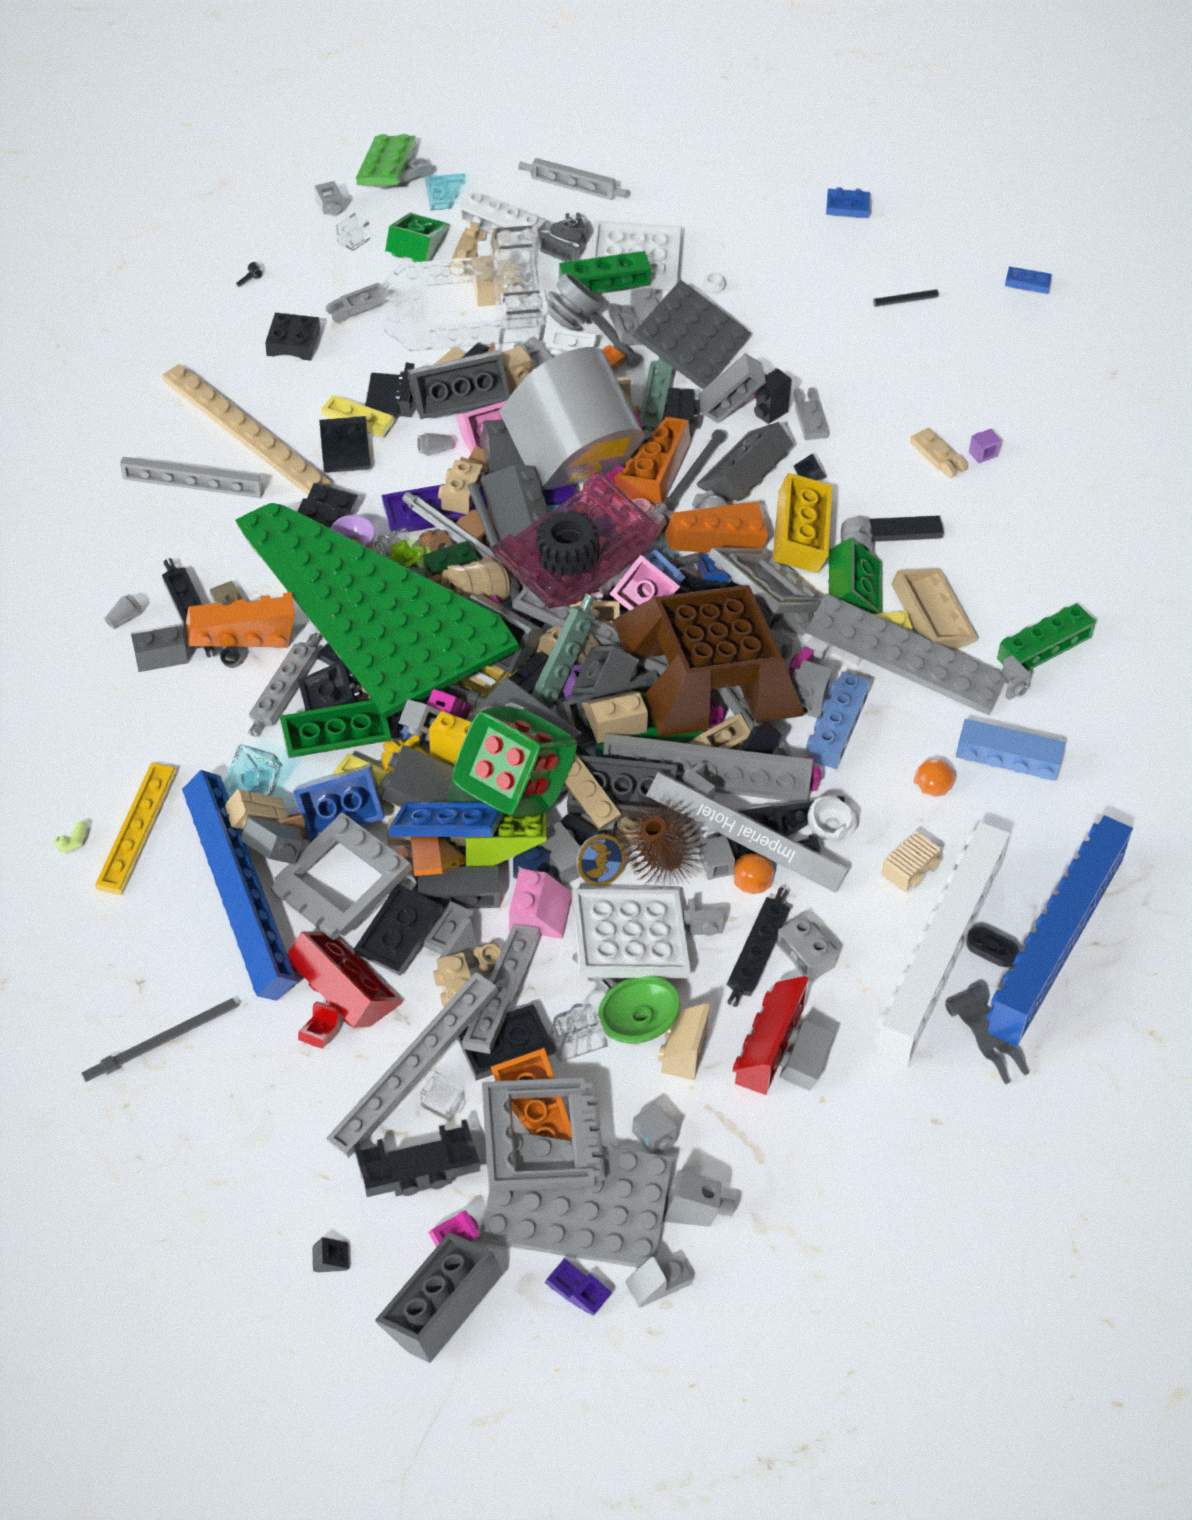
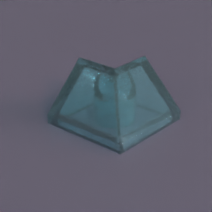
M238 744L224 780L227 794L232 796L237 789L272 796L283 764L275 753Z

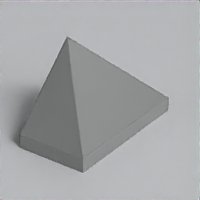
M464 919L439 957L463 952L468 969L480 965L478 958L473 954L477 944L470 919Z

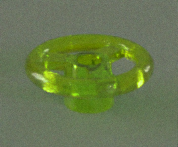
M402 540L389 547L392 555L388 559L408 567L421 560L423 555L427 553V549L424 546L409 547L407 540Z

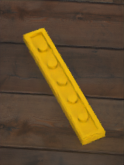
M151 762L95 883L96 890L122 896L177 774L176 767Z

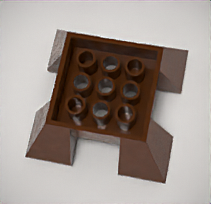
M749 585L653 597L613 619V625L624 652L636 659L665 655L669 666L644 695L645 703L660 737L708 730L710 691L712 689L740 686L756 723L804 715L783 657Z

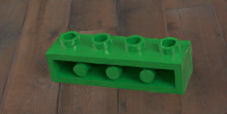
M1078 603L1070 607H1064L1058 613L1043 618L1039 623L1031 627H1025L1016 635L1004 638L999 644L997 660L1003 665L1004 659L1013 655L1029 671L1092 638L1096 621Z

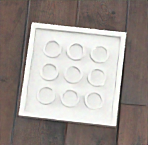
M595 220L591 258L645 251L651 266V284L635 288L672 290L677 284L681 225Z
M572 889L571 898L580 978H641L645 976L689 978L691 970L679 890Z

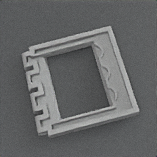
M712 548L708 555L715 562L714 565L717 568L726 571L732 576L731 580L742 586L749 585L755 599L760 600L765 605V609L772 614L816 612L824 597L818 591H814L815 589L801 577H798V574L787 565L772 561L773 553L763 548ZM741 563H759L798 597L784 598L780 594L775 593L764 580L756 577L750 568Z
M342 812L298 854L295 864L289 863L274 878L276 882L271 887V891L283 901H286L289 906L302 914L303 917L328 937L335 940L341 934L345 937L413 870V867L407 860ZM336 841L382 875L344 913L299 878Z
M585 1078L482 1082L489 1192L594 1187L595 1181L605 1180L604 1159L601 1158L603 1156L601 1132H599L601 1129L599 1107L596 1106L598 1104L596 1083H585ZM568 1097L575 1169L517 1172L511 1099Z

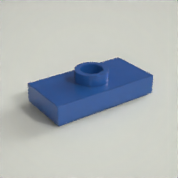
M1009 266L1005 286L1048 294L1052 274Z

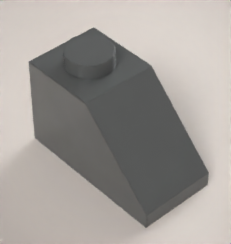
M249 815L240 837L243 843L268 859L295 864L303 843L299 826Z

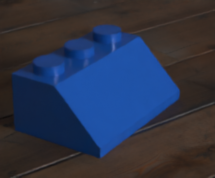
M372 764L298 785L293 790L300 815L304 816L305 829L309 841L315 839L342 812L360 826L385 818L380 790Z

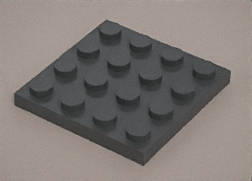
M680 279L635 330L632 337L704 390L712 383L752 333Z

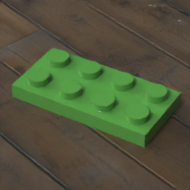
M380 134L375 136L356 175L357 185H398L417 144L416 135L399 134L388 136L387 134Z

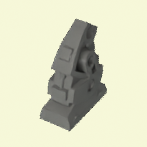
M579 212L576 213L575 218H570V213H566L565 220L553 223L547 231H540L538 233V250L564 262L579 260L580 250L583 248V243L587 242L588 224Z

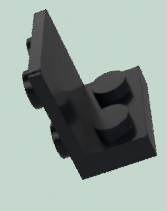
M405 362L404 371H400L399 375L372 372L365 406L392 416L410 417L413 397L407 370L414 369L415 363Z
M366 416L319 420L323 469L325 473L367 470L371 468Z

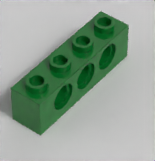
M645 251L561 262L558 266V280L564 273H569L593 293L651 284V266Z

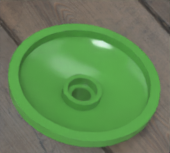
M656 976L626 979L612 987L601 1000L598 1008L600 1026L607 1036L621 1043L638 1044L651 1041L668 1031L677 1020L680 1012L679 995L671 983Z

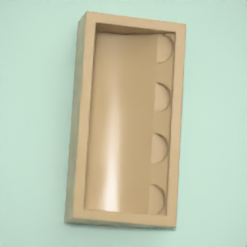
M940 568L899 570L896 572L891 585L904 610L907 611L908 617L918 635L951 650L965 647L977 641L978 637Z

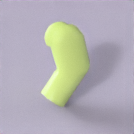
M81 821L76 822L72 835L69 837L65 835L57 836L54 840V846L61 853H68L83 844L88 825Z

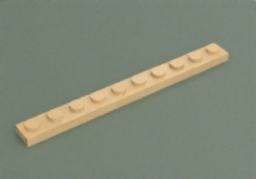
M179 363L162 374V379L167 385L305 494H309L313 483L331 487V481Z

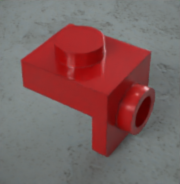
M316 1001L313 1004L312 1017L298 1031V1040L323 1049L339 1032L340 1010Z

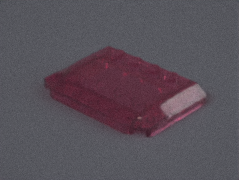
M600 472L585 482L580 492L514 537L510 534L492 546V553L550 609L578 603L585 597V593H592L633 564L640 555L644 556L647 554L656 537L659 526L610 479ZM563 511L564 513L574 511L575 514L580 512L584 514V517L589 516L592 518V522L596 523L599 533L600 557L597 558V564L592 565L591 570L583 571L581 575L573 574V577H567V575L557 576V573L552 574L548 572V568L545 569L538 558L536 539L538 526H542L541 522L544 519L548 520L550 515H558V512Z

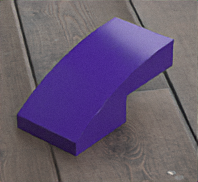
M566 1258L560 1262L544 1282L561 1297L592 1316L598 1312L613 1293L593 1275L589 1274L586 1276Z

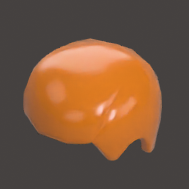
M933 758L925 760L917 768L913 782L918 784L923 794L927 793L937 797L946 795L952 789L955 782V774L945 761Z
M749 853L737 859L734 865V884L743 892L751 894L763 893L771 887L774 869L773 864L767 857L758 853Z

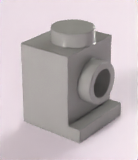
M335 181L314 185L315 201L323 215L328 213L336 215L341 210H344L343 196ZM323 192H332V195H323Z

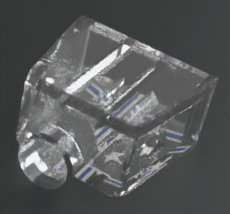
M577 1003L571 1007V1010L558 1013L554 1017L549 1037L554 1046V1054L558 1063L608 1047L602 1023L593 1004L583 1005Z

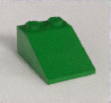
M409 212L389 225L385 251L390 252L394 257H408L415 263L424 264L433 258L450 227V223Z

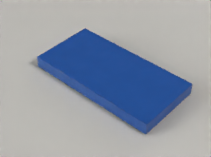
M404 802L388 829L390 837H492L505 813L483 802Z

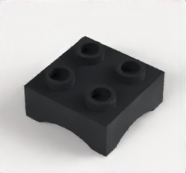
M275 312L265 341L266 356L292 355L302 360L311 361L315 341L320 332L319 317Z

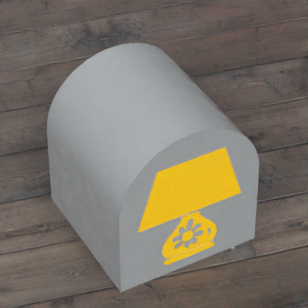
M583 347L570 350L544 362L522 380L499 410L524 464L535 466L542 491L590 481L592 474L605 477L617 465L622 466L641 445L645 436L603 350L598 347Z

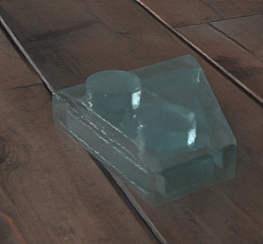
M466 173L425 176L430 211L452 209L455 199L460 194L462 184L466 183Z

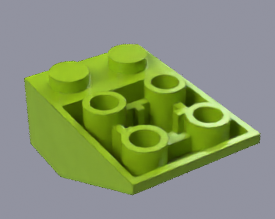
M505 813L492 837H466V866H495L547 841L546 813L528 817H516Z

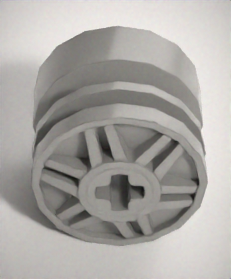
M564 273L556 283L561 294L550 291L548 296L551 300L544 298L541 304L558 324L569 330L579 331L580 326L577 322L581 324L586 322L581 311L592 315L601 304V301L582 282L569 273Z

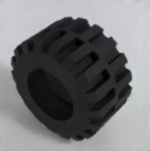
M563 511L558 512V515H550L548 520L544 519L541 522L542 526H538L536 534L538 558L544 569L548 568V572L552 574L557 573V576L567 575V577H573V574L581 575L583 571H589L592 569V565L597 564V558L600 557L599 533L596 523L592 522V518L589 516L584 517V514L580 512L575 514L574 511H569V513H564Z

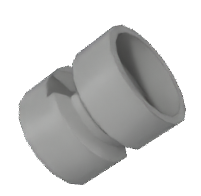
M861 517L846 519L841 524V542L852 537L872 553L871 523Z

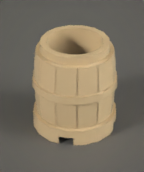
M476 561L462 566L452 565L448 566V570H444L442 573L441 586L468 600L470 595L485 596L488 599L494 595L502 604L509 596L510 586L507 572L501 564L495 561Z

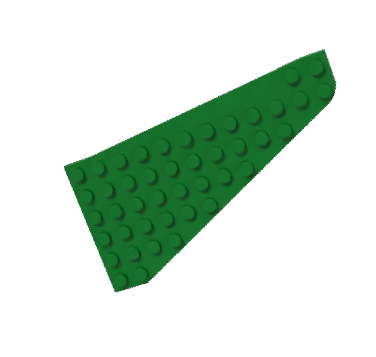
M269 503L235 519L247 543L258 557L264 561L286 591L292 592L294 601L365 689L383 719L403 710L408 699L418 702L430 696L433 689L440 691L519 650L518 642L500 615L282 504Z

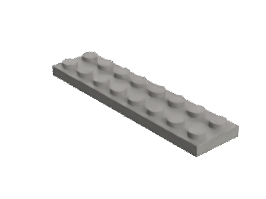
M825 593L806 631L811 636L990 716L1006 680L1002 672L827 593Z
M605 734L603 758L677 765L676 780L681 783L684 782L683 775L686 770L702 762L705 764L703 778L715 786V792L789 802L808 799L813 759L614 734Z

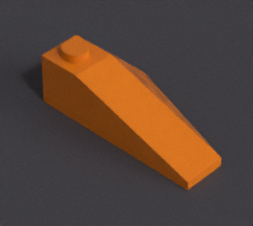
M410 837L412 865L415 876L442 874L452 870L451 867H458L459 864L466 863L465 855L444 837Z
M545 1048L491 1067L495 1081L555 1079ZM562 1097L511 1099L512 1111L530 1135L572 1141L571 1123Z

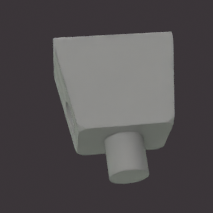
M678 1170L667 1192L663 1222L708 1227L711 1226L716 1214L733 1216L735 1199L721 1197L722 1185L719 1181Z

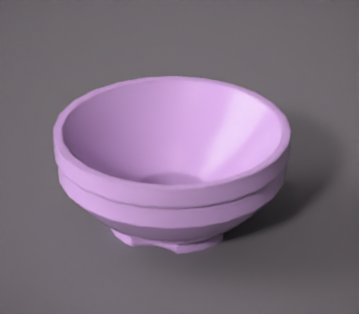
M347 515L336 520L331 527V530L349 539H356L360 542L359 544L367 548L371 547L374 542V526L364 517Z

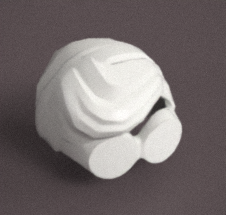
M836 796L815 799L808 812L809 827L813 834L820 839L840 841L851 836L855 831L857 825L856 815Z

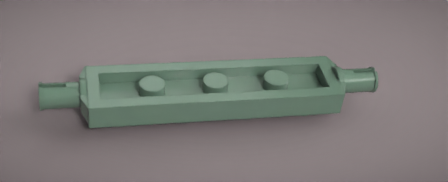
M660 357L658 361L650 362L639 416L643 424L642 430L651 432L663 421L667 403V391L670 387L673 367Z
M585 593L580 607H572L531 694L548 708L553 709L555 701L595 619V616L589 610L596 597Z

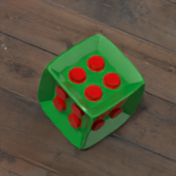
M510 706L485 708L476 715L467 731L454 765L452 781L469 795L500 812L516 817L543 814L554 805L563 788L575 757L577 741L557 726L525 710Z

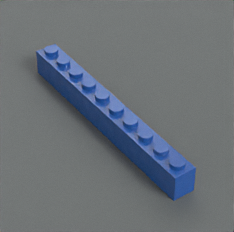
M200 770L182 788L186 804L205 852L207 863L214 877L215 885L218 888L222 905L225 908L230 926L236 938L237 946L245 963V968L249 974L253 990L257 997L278 1001L297 982V978L248 847L240 840L242 831L239 828L231 827L230 815L227 814L225 807L229 796L220 775Z

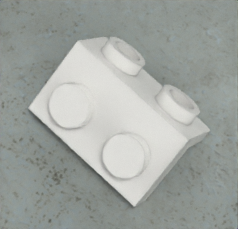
M552 327L549 343H546L545 348L552 357H556L570 350L595 347L597 336L596 334Z

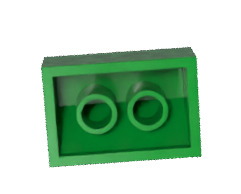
M852 537L829 549L828 594L871 614L882 613V562Z

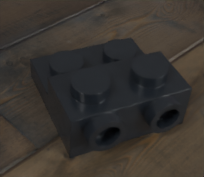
M313 483L307 498L302 499L297 512L331 529L333 523L339 518L353 515L359 497L357 494Z
M342 660L298 680L305 711L356 703L364 699L360 688L355 686L357 679Z

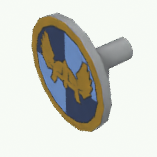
M607 834L594 835L587 839L579 848L576 856V869L579 876L586 883L594 886H605L615 881L622 873L625 865V851H623L622 844H619L615 837Z

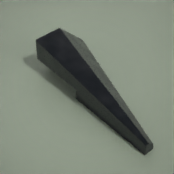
M840 795L836 796V797L839 798L842 802L845 803V798H844V796H840ZM815 799L734 810L788 837L808 826V812ZM727 837L735 863L744 854L757 853Z

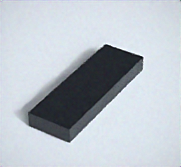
M940 515L869 519L872 526V542L941 539L944 534Z

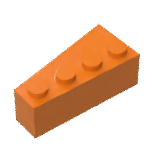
M666 417L650 435V440L639 447V453L633 459L630 458L626 462V468L622 472H618L614 476L617 497L631 500L644 498L650 503L658 504L661 502L662 504L691 441L689 420Z
M758 501L673 512L665 531L670 550L710 553L712 548H763L769 536Z
M292 592L283 593V597L271 599V596L267 595L260 596L258 601L245 602V599H239L230 605H223L222 602L188 607L186 619L188 646L288 648L295 617Z

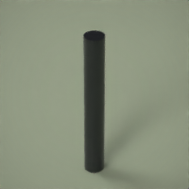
M938 289L877 297L873 298V305L878 307L937 298L939 293Z

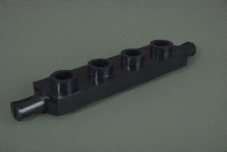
M168 558L169 563L167 559L163 562L167 571L162 574V581L186 630L188 607L203 604L186 569L176 568L173 559ZM193 646L194 649L202 648L200 646ZM214 646L203 647L208 658H211V654L213 657L217 654Z
M784 888L778 889L774 899L766 896L726 983L732 990L727 1003L731 1005L734 997L736 998L733 1007L739 1005L742 995L751 996L778 938V930L783 927L791 909L784 904L789 894L787 889H785L782 897L781 894Z

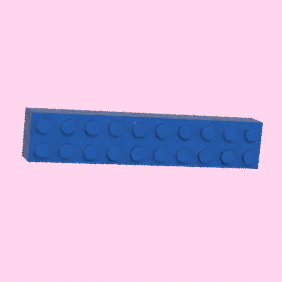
M1106 815L1102 817L1099 824L1094 823L1088 834L1090 839L1088 841L1084 840L1078 851L1080 857L1078 859L1073 858L1067 871L1069 875L1067 877L1063 876L1057 887L1058 894H1052L1046 906L1048 911L1046 914L1041 913L1035 925L1037 930L1035 933L1032 931L1029 933L1024 944L1027 948L1024 952L1021 950L1018 952L1013 966L1016 967L1013 971H1007L1002 982L1004 987L1002 990L997 989L990 1003L993 1006L986 1018L990 1022L987 1030L988 1034L1018 1047L1122 864L1133 827Z

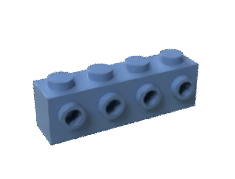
M841 672L838 681H833L830 689L831 698L825 699L822 707V713L824 714L822 717H817L814 726L815 735H810L806 744V749L809 750V757H813L814 763L838 769L868 698L871 680Z
M964 719L955 757L1057 781L1066 742Z

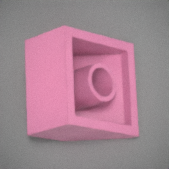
M506 401L455 415L462 439L470 452L473 451L475 446L482 448L480 439L484 420H503L499 410Z
M640 555L610 595L627 609L631 610L653 597L673 595L680 586Z
M519 869L509 909V930L511 931L513 924L540 928L541 936L562 939L572 892L545 872Z

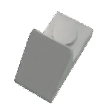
M679 1255L659 1264L653 1256L626 1280V1285L640 1308L692 1285V1277Z

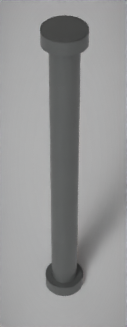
M596 311L592 315L586 313L615 347L625 355L630 367L634 368L640 364L641 357L638 354H634L626 344L620 343L618 335Z
M717 429L712 433L711 440L671 495L663 500L662 503L667 506V510L673 511L676 508L677 501L719 443L724 442L726 435L723 431Z

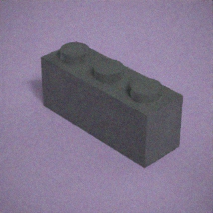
M498 866L451 867L452 870L442 874L418 876V894L441 904L444 909L450 901L467 909L499 908Z

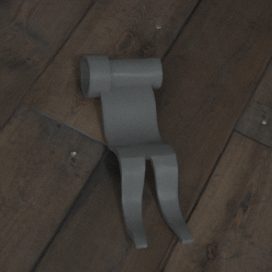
M977 984L968 988L966 993L946 1001L945 1007L951 1017L959 1015L962 1021L969 1026L975 1036L979 1050L986 1059L993 1062L1002 1081L1006 1085L1010 1083L1005 1064L1001 1056L993 1048L1008 1054L1015 1061L1024 1076L1029 1074V1071L1017 1049L987 1033L990 1022L986 1018L989 1010L984 1005L988 1004V997L983 987Z

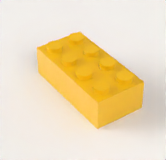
M787 473L778 490L772 561L819 573L829 552L833 485Z

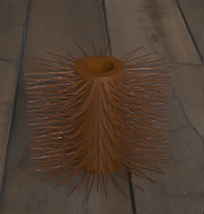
M667 804L664 811L662 809L660 817H658L660 809H658L657 817L656 815L654 816L655 809L652 810L648 819L640 810L639 812L644 818L643 824L639 820H636L639 823L635 821L633 823L641 828L637 826L622 827L634 830L639 829L640 831L620 832L624 833L622 835L636 834L638 836L621 839L623 841L618 843L638 839L629 846H623L624 851L630 846L639 845L636 849L627 850L630 852H625L624 858H628L635 851H641L638 856L630 857V861L627 859L628 864L629 862L631 864L633 861H637V857L645 856L640 862L632 863V869L634 866L635 868L640 867L642 862H647L643 868L636 870V874L652 866L647 872L650 874L651 870L653 871L654 869V874L649 878L650 881L651 879L653 880L657 871L659 873V869L661 872L657 876L656 881L660 880V876L662 879L661 873L663 870H666L664 871V878L666 879L668 870V872H671L669 873L671 890V877L675 873L676 868L687 879L680 869L681 863L685 867H687L686 865L692 867L694 865L688 864L684 860H694L693 862L700 860L689 859V857L684 858L683 856L704 854L703 852L687 853L686 851L704 847L701 844L696 847L686 848L688 845L698 844L696 843L698 840L702 841L700 836L694 841L685 842L688 838L698 837L696 834H700L699 830L698 833L697 830L694 831L696 824L692 826V821L695 820L691 818L688 822L677 825L681 819L688 817L687 812L684 816H680L679 819L673 821L676 815L684 810V807L670 818V813L675 809V807H671L672 810L668 811L669 814L665 815L664 818L665 811L667 812V807L669 806ZM690 823L691 826L686 828L684 831H680V829L684 825H688ZM687 831H694L690 836L682 837ZM645 873L643 876L640 877L639 880H641L645 876L647 877L648 874Z

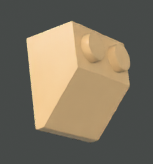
M628 691L582 702V707L597 743L604 742L605 734L631 736L647 732L648 711L639 692Z
M704 1003L679 1012L675 1023L665 1032V1038H668L667 1044H662L660 1047L658 1061L662 1062L661 1073L694 1081L708 1033L710 1004Z

